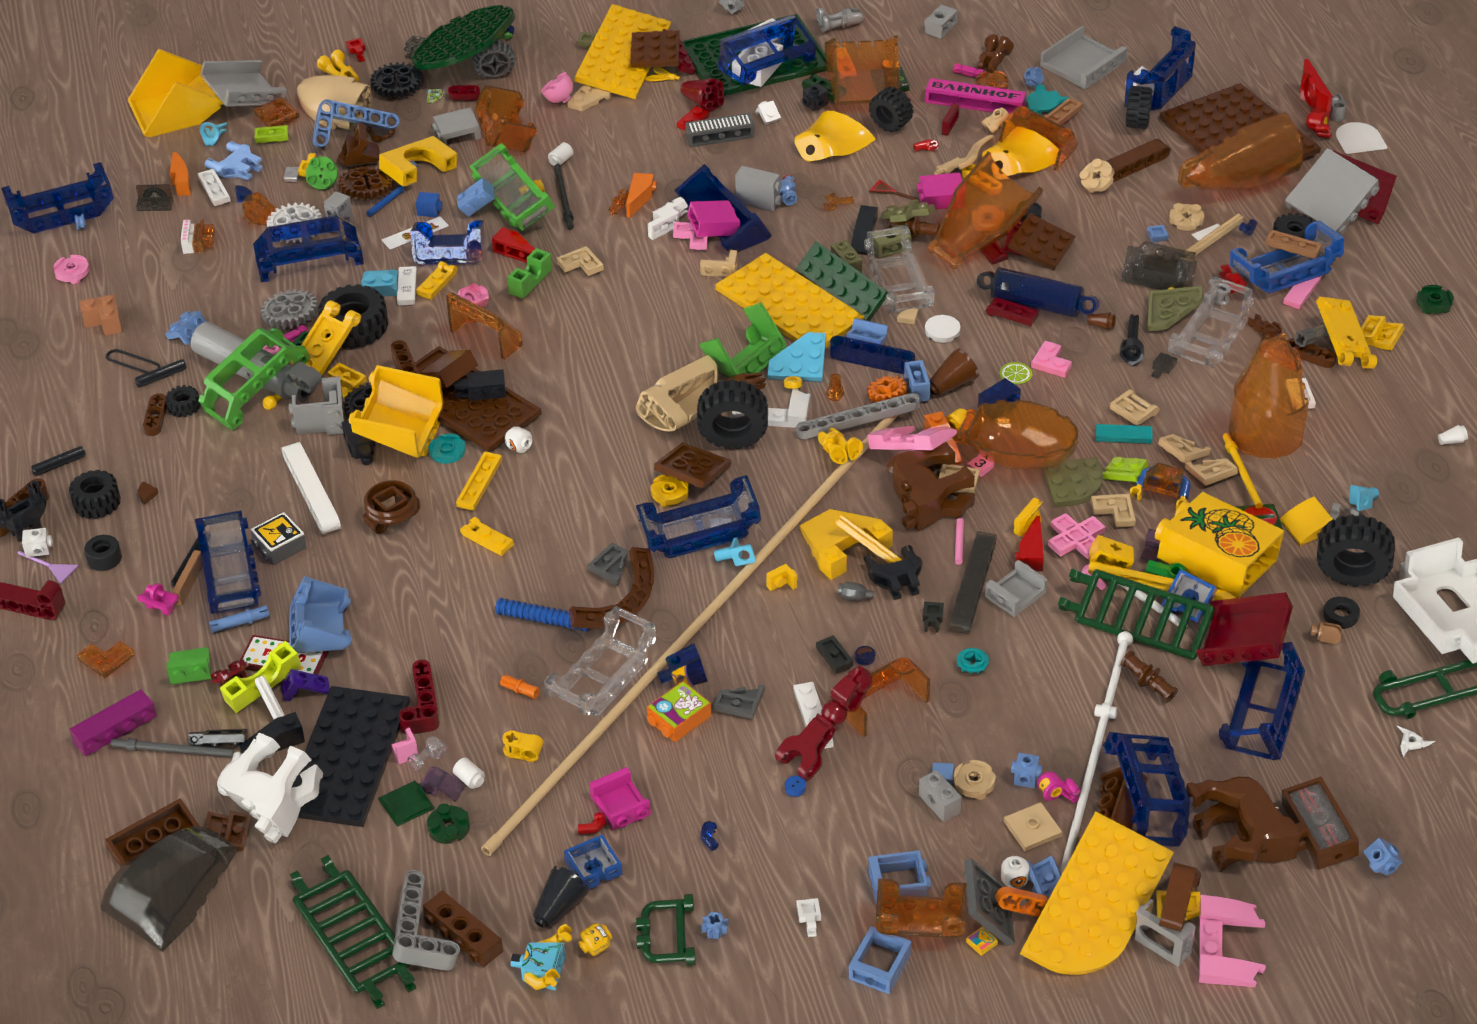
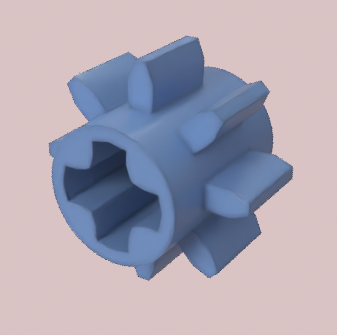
M1038 67L1028 68L1024 74L1025 84L1030 87L1042 84L1044 80L1043 70Z
M710 912L707 917L703 916L701 928L703 933L707 932L708 939H720L723 934H727L728 919H723L722 913Z

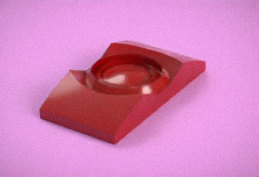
M1304 59L1300 98L1311 107V112H1328L1330 117L1333 96L1309 59Z

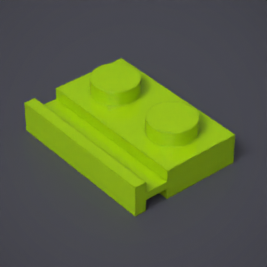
M1114 457L1106 467V472H1103V479L1137 482V477L1140 476L1142 470L1149 466L1147 459Z

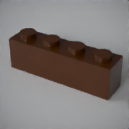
M1131 762L1101 774L1100 779L1103 781V784L1099 786V792L1102 794V797L1098 800V806L1100 807L1098 813L1132 830L1148 777Z

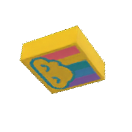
M982 926L966 938V943L982 956L998 945V939Z

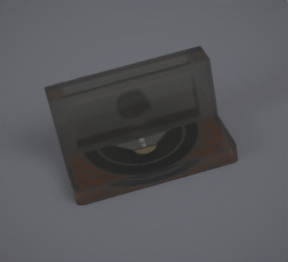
M169 184L136 186L138 195L137 211H171L173 197Z

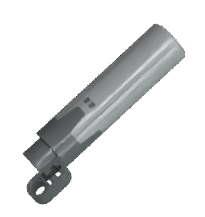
M204 322L195 329L191 338V348L193 352L220 364L245 340L210 322ZM261 349L249 361L258 367H263L275 355ZM297 362L294 365L288 363L263 388L286 399H291L292 395H295L296 400L302 403L315 391V387L322 382V376L316 369L302 362ZM244 366L236 373L248 380L254 375L253 372Z

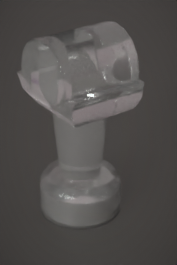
M436 736L428 737L426 748L420 754L414 753L407 758L408 762L414 770L418 771L424 766L423 761L431 756L434 759L441 758L447 750V745Z

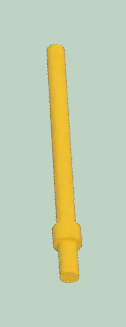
M1229 433L1223 434L1225 448L1231 454L1236 467H1238V471L1257 509L1262 508L1261 499L1241 460L1235 441H1232Z

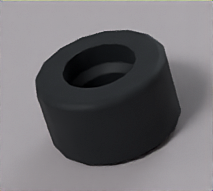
M97 535L91 538L84 547L87 563L96 571L110 570L116 567L122 559L119 542L111 535Z

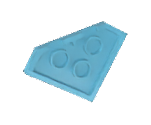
M808 332L770 359L768 379L784 380L786 377L797 376L802 381L822 382L826 333Z

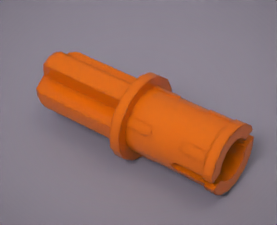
M508 675L501 677L500 685L515 691L517 695L523 694L532 699L538 697L539 687L526 683L524 679L518 680Z

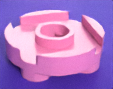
M70 255L71 258L65 259V257H62L54 264V273L57 280L78 284L90 271L87 259L81 255Z

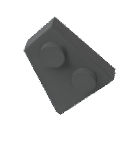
M612 542L588 564V570L618 586L628 557V551Z
M758 685V689L746 690V687L734 690H720L714 703V711L753 719L764 694L765 685Z

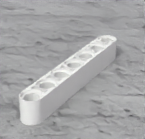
M297 442L281 447L284 460L322 535L341 529L338 515L301 443Z

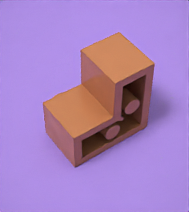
M115 294L79 301L85 328L102 325L104 336L122 333Z

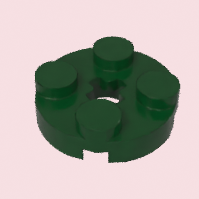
M1426 285L1422 287L1420 292L1418 291L1416 301L1425 314L1448 313L1453 305L1454 296L1450 290H1443L1442 286Z
M445 803L440 804L427 819V827L431 838L442 844H450L452 840L456 839L458 841L462 840L470 830L468 812L457 806H449ZM451 822L453 824L445 827V823Z

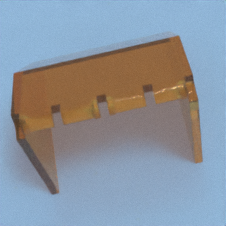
M898 35L886 40H874V47H871V41H858V47H856L855 41L842 42V48L839 47V42H836V38L825 42L827 74L835 105L867 104L871 102L870 100L888 86L900 89Z

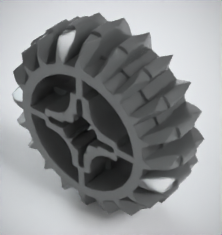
M498 39L491 46L474 55L472 63L478 75L481 74L483 78L487 76L490 80L491 77L496 79L497 77L502 78L503 75L508 76V72H512V67H515L516 57L510 44H507L505 41L501 42Z

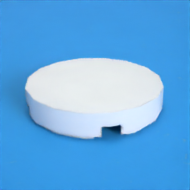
M948 315L931 317L925 324L926 336L932 338V341L951 342L960 335L961 326L959 321Z

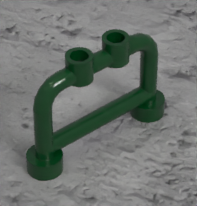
M684 894V899L653 901L644 906L641 917L636 918L637 931H641V935H637L636 940L637 949L642 948L643 957L647 961L652 963L686 961L687 966L696 965L695 947L686 948L685 912L694 911L693 894ZM676 908L677 953L653 954L650 950V913L657 909Z

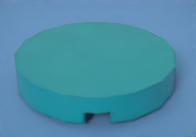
M455 434L439 435L437 439L431 440L429 444V455L438 463H454L464 457L466 453L465 441Z

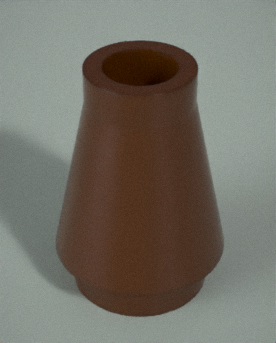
M1111 312L1089 314L1088 316L1089 325L1107 330L1115 327L1116 316L1111 314Z

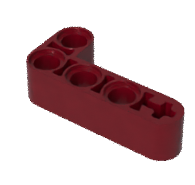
M46 581L40 591L0 582V609L47 620H55L65 606L62 589L54 581Z
M417 660L412 665L418 706L407 707L399 712L400 727L404 734H406L405 729L410 728L412 734L434 731L440 725L430 663L427 660Z

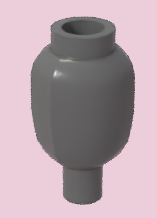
M847 581L843 584L839 583L837 595H841L843 599L849 601H862L865 598L873 599L874 591L866 590L862 584Z

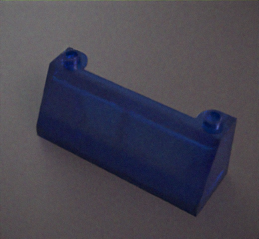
M705 164L674 190L678 197L685 200L688 207L690 202L695 201L730 202L737 218L740 220V227L732 236H717L722 241L721 245L726 250L730 249L740 252L767 241L772 236L761 219L755 213H751L711 173Z

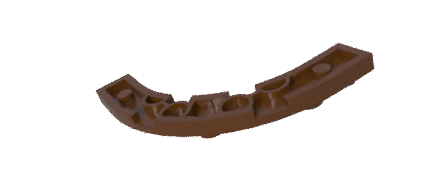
M632 547L629 551L633 568V583L627 596L614 606L610 605L599 608L571 606L569 616L573 628H610L629 621L641 611L651 595L654 584V567L650 548Z

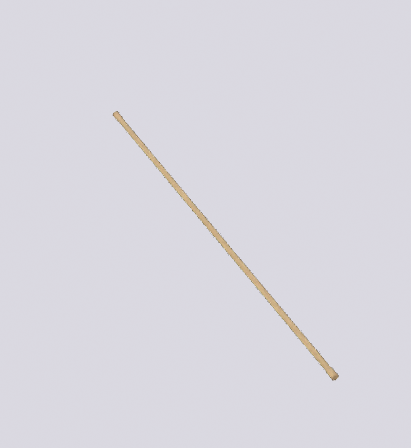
M899 415L884 418L870 433L888 428ZM867 437L862 441L863 450L858 458L851 460L847 457V462L840 464L755 555L756 562L747 564L509 820L481 847L484 854L491 856L498 849L503 840L658 675L657 672L664 669L667 665L666 658L680 651L864 454L869 448ZM677 653L668 660H672L677 655Z

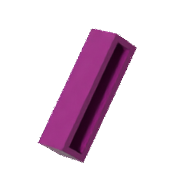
M140 689L71 727L69 730L73 743L86 757L111 743L112 739H118L144 723L149 722L157 717L154 703Z

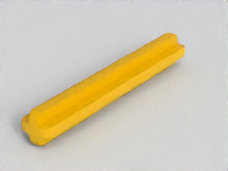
M841 515L837 519L836 525L887 563L902 560L845 516Z

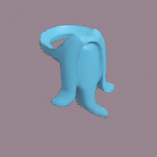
M205 122L201 125L200 134L206 146H214L218 142L221 134L227 131L222 129L227 126V122L219 125ZM205 126H212L213 128H212V130L210 131L209 128H204V127H205Z

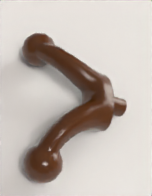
M371 127L366 128V131L370 133L372 140L375 142H381L395 134V131L390 129L388 134L379 136L373 133Z

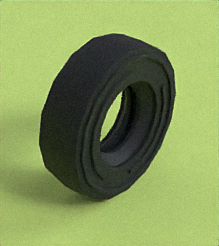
M1333 597L1324 605L1323 616L1327 623L1338 624L1343 629L1350 628L1359 620L1360 608L1350 598ZM1344 609L1349 612V615L1339 616L1334 613V610Z

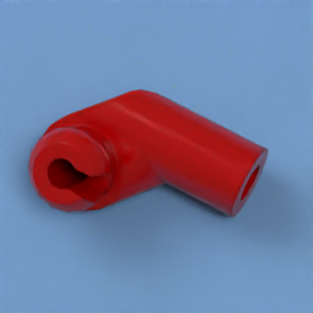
M597 812L594 814V820L591 823L578 824V834L598 833L606 825L605 814Z

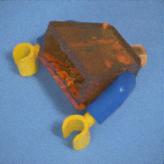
M1157 463L1153 467L1142 470L1136 482L1137 486L1130 489V497L1132 499L1133 495L1137 494V501H1140L1142 499V488L1176 498L1179 497L1180 499L1177 500L1175 511H1177L1179 505L1188 499L1191 483L1183 475V469Z

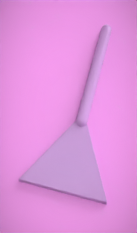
M18 551L19 555L26 557L24 552ZM26 557L47 566L60 584L79 567V565L50 564L36 557Z

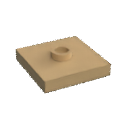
M1041 802L1004 817L1003 822L1025 852L1062 837V830Z

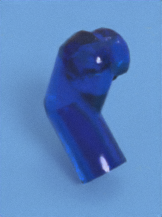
M1251 219L1248 224L1242 222L1239 230L1243 231L1245 235H1251L1257 226V221Z
M706 821L702 825L700 839L711 851H714L719 846L718 842L712 837L713 833L716 832L714 829H717V824Z

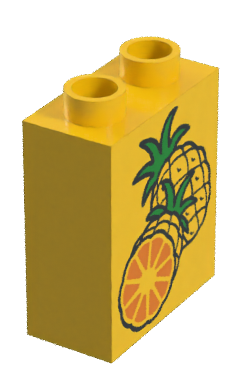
M1202 492L1190 503L1183 501L1179 505L1174 518L1171 520L1164 518L1159 523L1155 532V539L1160 541L1157 558L1169 564L1180 563L1185 567L1187 573L1239 598L1277 562L1284 530Z

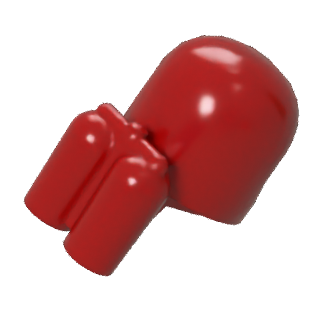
M1311 112L1306 118L1307 127L1316 132L1318 137H1332L1331 126L1328 125L1329 113Z

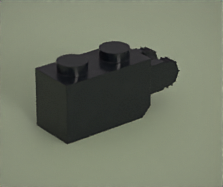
M504 369L470 372L467 375V379H460L453 383L456 398H469V401L506 398Z
M349 421L341 422L343 435L351 457L355 459L360 458L364 465L371 464L373 462L372 455L374 454L373 447L376 446V442L352 432Z

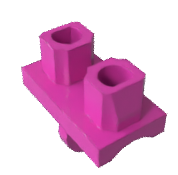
M158 583L155 585L149 584L146 590L138 596V601L145 603L147 608H158L162 611V614L167 616L174 611V604L179 600L178 595L163 590V585Z

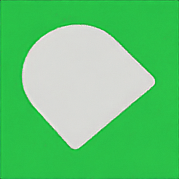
M1351 122L1340 126L1336 131V137L1346 154L1387 149L1380 133L1371 125Z

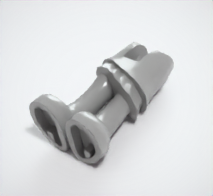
M821 7L816 9L817 23L821 27L822 32H827L839 26L848 28L851 25L864 21V16L859 8H845L841 12L827 15Z

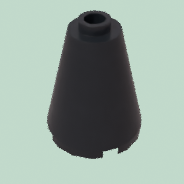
M554 866L550 871L533 913L534 922L541 928L552 927L590 891L587 885L583 887L580 884L582 879L564 867L558 870L557 866Z

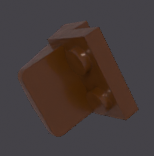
M358 123L354 136H346L342 151L336 161L341 166L372 164L379 161V146L367 140L368 132L366 131L365 124Z

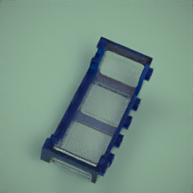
M748 476L738 477L731 481V494L657 513L656 506L650 502L636 505L638 519L643 527L649 550L652 552L658 550L663 552L666 557L674 558L732 542L736 537L738 540L745 538L749 534L748 529L753 523L758 524L761 521L759 504Z
M240 510L195 519L211 614L259 605L258 597L261 596L259 584L255 585L259 580L257 571H253V569H256L255 558L250 556H254L252 544L248 545L245 529H249L247 517L243 518L242 511Z

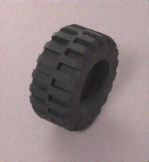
M350 284L346 285V287H338L335 291H330L327 294L328 296L325 295L318 306V315L320 316L328 301L332 300L340 304V312L333 318L343 322L346 313L350 310L361 315L359 324L351 329L341 345L342 348L365 347L366 344H372L376 339L379 340L387 330L388 316L384 297L377 290L371 289L369 286L365 285L363 287L360 284L351 286Z
M730 379V381L726 382L722 380L718 384L710 385L709 388L702 392L697 404V428L709 443L713 442L719 448L722 446L725 449H741L743 446L745 448L751 446V443L755 444L764 436L768 427L767 398L759 388L756 389L755 385L751 383L746 384V381L740 380V382L735 381V379ZM736 411L745 415L738 418H729L722 416L721 413Z
M1348 514L1347 517L1342 515L1337 517L1336 520L1329 521L1321 529L1318 539L1317 561L1319 568L1323 570L1327 577L1330 576L1331 580L1339 581L1342 585L1346 586L1347 584L1353 585L1352 587H1358L1359 585L1369 586L1370 583L1375 584L1381 579L1383 580L1393 568L1395 537L1392 535L1391 530L1383 522H1378L1376 518H1368L1361 514L1359 516ZM1346 549H1360L1366 552H1351Z

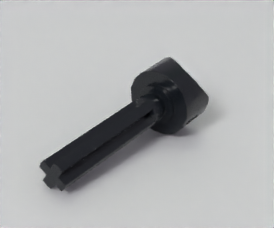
M1133 314L1129 318L1128 339L1121 343L1119 349L1120 357L1131 366L1141 363L1144 357V345L1138 340L1139 315L1134 316Z

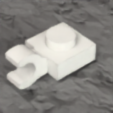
M818 898L797 900L796 907L799 923L806 922L808 937L817 936L816 921H821Z

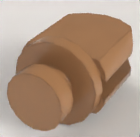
M1320 622L1318 627L1316 624H1312L1310 635L1315 636L1316 634V639L1321 642L1337 644L1341 640L1342 628L1338 624Z

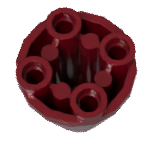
M715 78L683 82L681 85V93L705 110L714 111L724 104L723 82Z

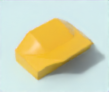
M341 363L336 364L327 372L328 378L340 377L343 398L348 395V392H352L353 388L357 389L359 385L367 382L366 375Z
M1034 497L1014 520L1013 534L1020 537L1024 536L1036 516H1040L1041 521L1040 506L1043 501L1040 502L1039 499Z

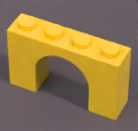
M431 136L379 154V169L404 187L417 182V167L410 163V161L429 162L442 172L457 168L458 153L436 137Z

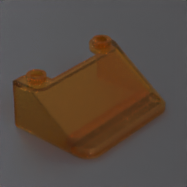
M453 292L446 295L450 332L455 333L469 321L474 323L478 321L498 331L500 354L504 360L523 345L521 332L496 314Z

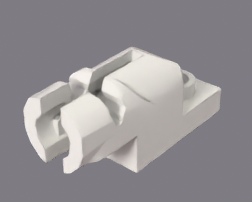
M678 197L653 211V221L648 223V237L654 240L673 230L674 222H679V218L688 212L684 210L688 205L683 198Z

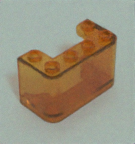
M484 85L476 103L474 114L487 146L496 147L503 143L507 150L524 153L530 149L531 141L537 133V127L531 122L523 125L520 119L519 112L524 107V99L520 91Z

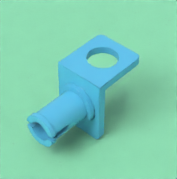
M1351 485L1349 503L1357 505L1358 511L1372 508L1373 500L1379 497L1378 489Z
M737 537L733 539L730 547L715 549L714 551L717 562L733 559L735 566L756 562L752 545L740 546ZM742 550L749 552L750 557L748 559L741 558Z

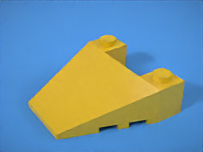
M829 509L799 525L807 545L809 544L811 553L817 561L819 570L830 580L847 572V555L842 551L859 542L836 525V521L841 515L845 516L888 549L893 547V530L881 519Z

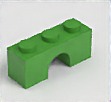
M536 248L527 257L526 269L516 268L507 277L509 294L524 299L552 270L551 253Z

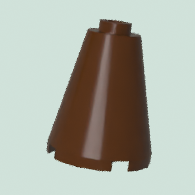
M954 349L930 378V392L933 395L940 396L978 378L979 373L976 374L975 372L978 369L976 364L966 352L964 354L959 352L962 349Z

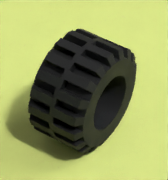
M888 86L870 100V116L874 119L875 124L877 123L878 127L883 128L884 131L896 132L913 117V104L910 103V98L901 89Z
M1131 86L1129 88L1126 127L1148 128L1152 99L1151 87Z
M90 470L87 473L83 472L70 483L69 493L75 512L79 513L81 517L85 516L87 519L103 518L107 514L113 513V510H116L121 502L116 478L107 471Z

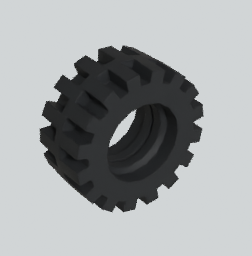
M182 385V387L176 386V389L172 388L171 391L167 392L166 403L169 413H172L173 416L177 415L180 418L181 416H191L193 412L196 413L198 412L197 409H200L201 404L198 401L199 394L196 388H192L190 385L188 387Z

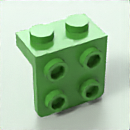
M207 647L171 652L169 654V662L166 665L171 685L211 679L210 652Z

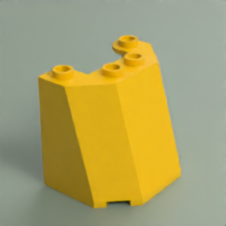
M377 365L374 372H371L369 376L372 393L369 398H366L363 411L355 410L354 413L350 414L349 423L351 424L352 432L416 458L426 456L429 451V444L435 438L440 425L438 417L443 408L440 379Z

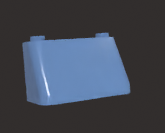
M306 576L303 577L289 608V645L297 653L344 650L346 646H350L352 635H350L349 630H343V612L349 608L351 598H348V589Z

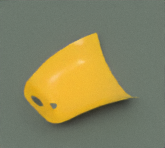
M825 111L821 113L820 117L807 130L798 134L794 140L801 157L805 161H816L830 156L852 154L868 146L876 139L868 129L849 116L836 111ZM808 145L815 147V152L812 155L806 153Z
M1017 126L1010 128L995 145L982 153L985 166L993 177L1040 171L1055 164L1064 157L1060 150L1042 135L1027 128ZM998 160L1003 163V168L1000 171L994 169V163Z

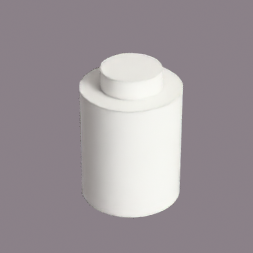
M561 143L548 154L550 164L553 166L559 164L561 166L573 156V149L568 143Z
M468 758L460 759L453 768V774L471 789L478 788L484 783L485 773Z

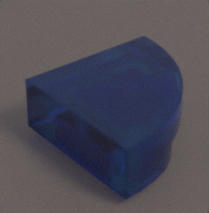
M235 185L238 202L255 201L254 194L250 189Z

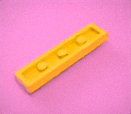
M484 451L456 501L457 507L475 511L502 462V455Z

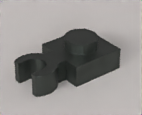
M924 601L923 621H925V632H928V627L930 626L935 627L936 633L939 632V625L943 622L944 603Z

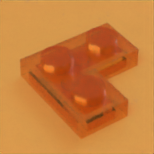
M121 641L106 652L91 643L77 654L78 661L103 678L108 677L135 656L134 650Z

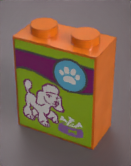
M684 681L647 706V721L649 724L657 727L665 737H669L674 742H677L711 717V702Z

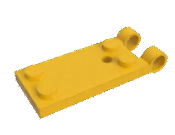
M1319 296L1316 303L1337 354L1338 363L1344 366H1351L1354 357H1359L1363 368L1374 369L1377 365V357L1370 352L1350 300Z
M332 300L326 303L324 310L302 343L310 356V359L305 364L316 369L321 376H323L351 329L357 326L361 320V315L353 310L346 313L343 322L333 318L340 312V304Z

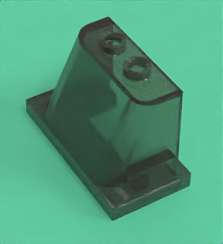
M1144 241L1139 247L1128 246L1121 281L1159 290H1166L1169 287L1174 289L1192 287L1198 262L1194 260L1196 252Z

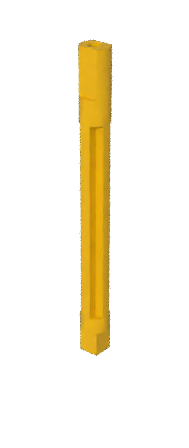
M1090 561L1088 574H1092L1094 570L1098 569L1164 591H1169L1174 579L1092 561ZM1217 589L1212 601L1233 599L1236 596L1227 591Z

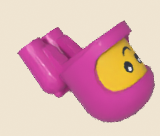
M1047 771L1041 774L1037 781V786L1043 792V797L1046 801L1055 800L1061 795L1072 803L1077 802L1079 799L1077 795L1081 790L1071 778H1066L1064 782L1055 772Z

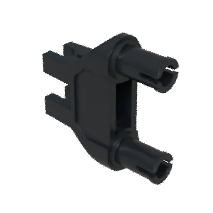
M31 481L32 488L30 483L27 484L30 495L28 498L9 508H6L5 500L0 498V526L10 530L13 536L16 535L18 542L22 541L23 528L27 526L33 529L42 528L40 519L45 511L47 500L46 496L41 493L40 485L37 481Z
M908 545V549L906 546L901 549L905 560L879 565L874 554H871L873 560H871L870 555L864 558V562L869 569L868 576L870 580L877 586L889 590L893 600L901 599L899 591H901L903 586L908 587L912 596L919 594L917 586H920L918 576L921 572L923 561L920 557L916 556L911 545Z

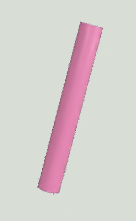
M962 518L956 520L955 564L957 565L963 563L964 520Z

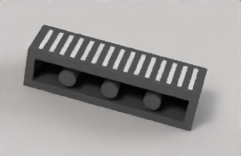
M750 113L685 123L686 138L690 147L754 138V123Z

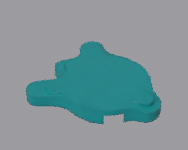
M1039 84L1036 86V91L1027 97V113L1030 116L1042 115V112L1047 111L1050 113L1069 97L1060 96L1057 91H1046L1045 86Z

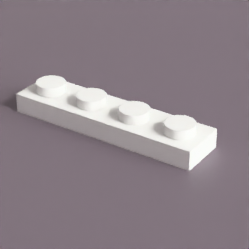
M813 682L793 685V691L805 727L816 717L817 713L821 715L822 707ZM833 739L828 742L824 749L833 747Z

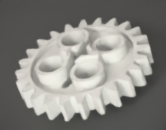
M295 202L292 206L288 203L287 207L281 205V209L276 208V212H271V216H268L267 220L270 236H274L275 240L279 238L280 242L286 240V243L290 240L293 243L296 240L302 242L304 238L309 240L308 237H315L314 233H319V229H322L323 225L322 214L319 212V209H315V206L310 207V204L304 206L303 202L300 205H297Z

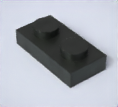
M834 635L816 642L817 650L836 674L854 666L853 659Z

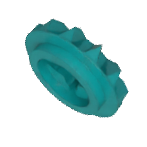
M978 648L964 649L957 656V667H960L962 672L968 671L969 674L972 672L979 674L980 671H985L986 667L989 666L988 655ZM975 658V663L970 664L971 660Z

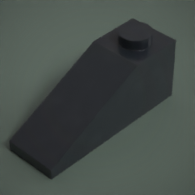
M293 712L274 719L239 746L243 754L253 739H256L258 733L273 738L280 746L277 751L304 743L303 728L297 713Z

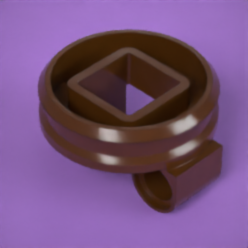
M397 480L383 481L367 491L364 497L366 513L363 514L364 523L376 534H382L387 530L389 524H397L416 515L420 510V500L416 497L413 488L408 484ZM394 496L395 504L386 508L382 502Z

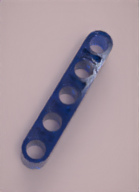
M834 336L830 339V357L835 360L904 374L905 362L915 361V353L909 350L844 336Z

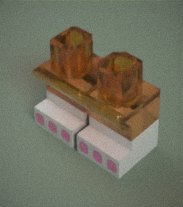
M204 219L199 224H191L190 220H183L181 233L183 254L204 252L205 247H213V236H215L214 224H205Z

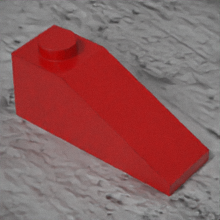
M502 227L492 237L493 252L527 263V257L535 250L517 231Z
M1040 516L1035 517L1019 543V552H1015V562L1020 560L1034 571H1043L1044 563Z

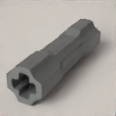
M1322 322L1319 326L1296 332L1294 340L1300 347H1304L1314 343L1317 339L1329 337L1325 323Z

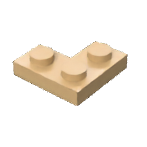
M587 246L556 258L557 264L564 272L581 267L590 276L604 270L602 262Z
M1129 494L1091 496L1094 515L1113 514L1116 527L1135 526L1136 520Z

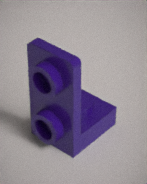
M291 669L281 684L283 700L291 701L300 688L328 694L330 690L329 680L321 675Z

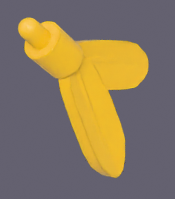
M653 67L654 72L658 75H650L645 78L646 81L650 82L668 79L676 81V79H680L679 76L671 74L662 67Z

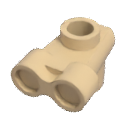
M1001 107L994 110L993 114L986 117L981 123L994 134L999 128L1008 125V117L1010 115Z

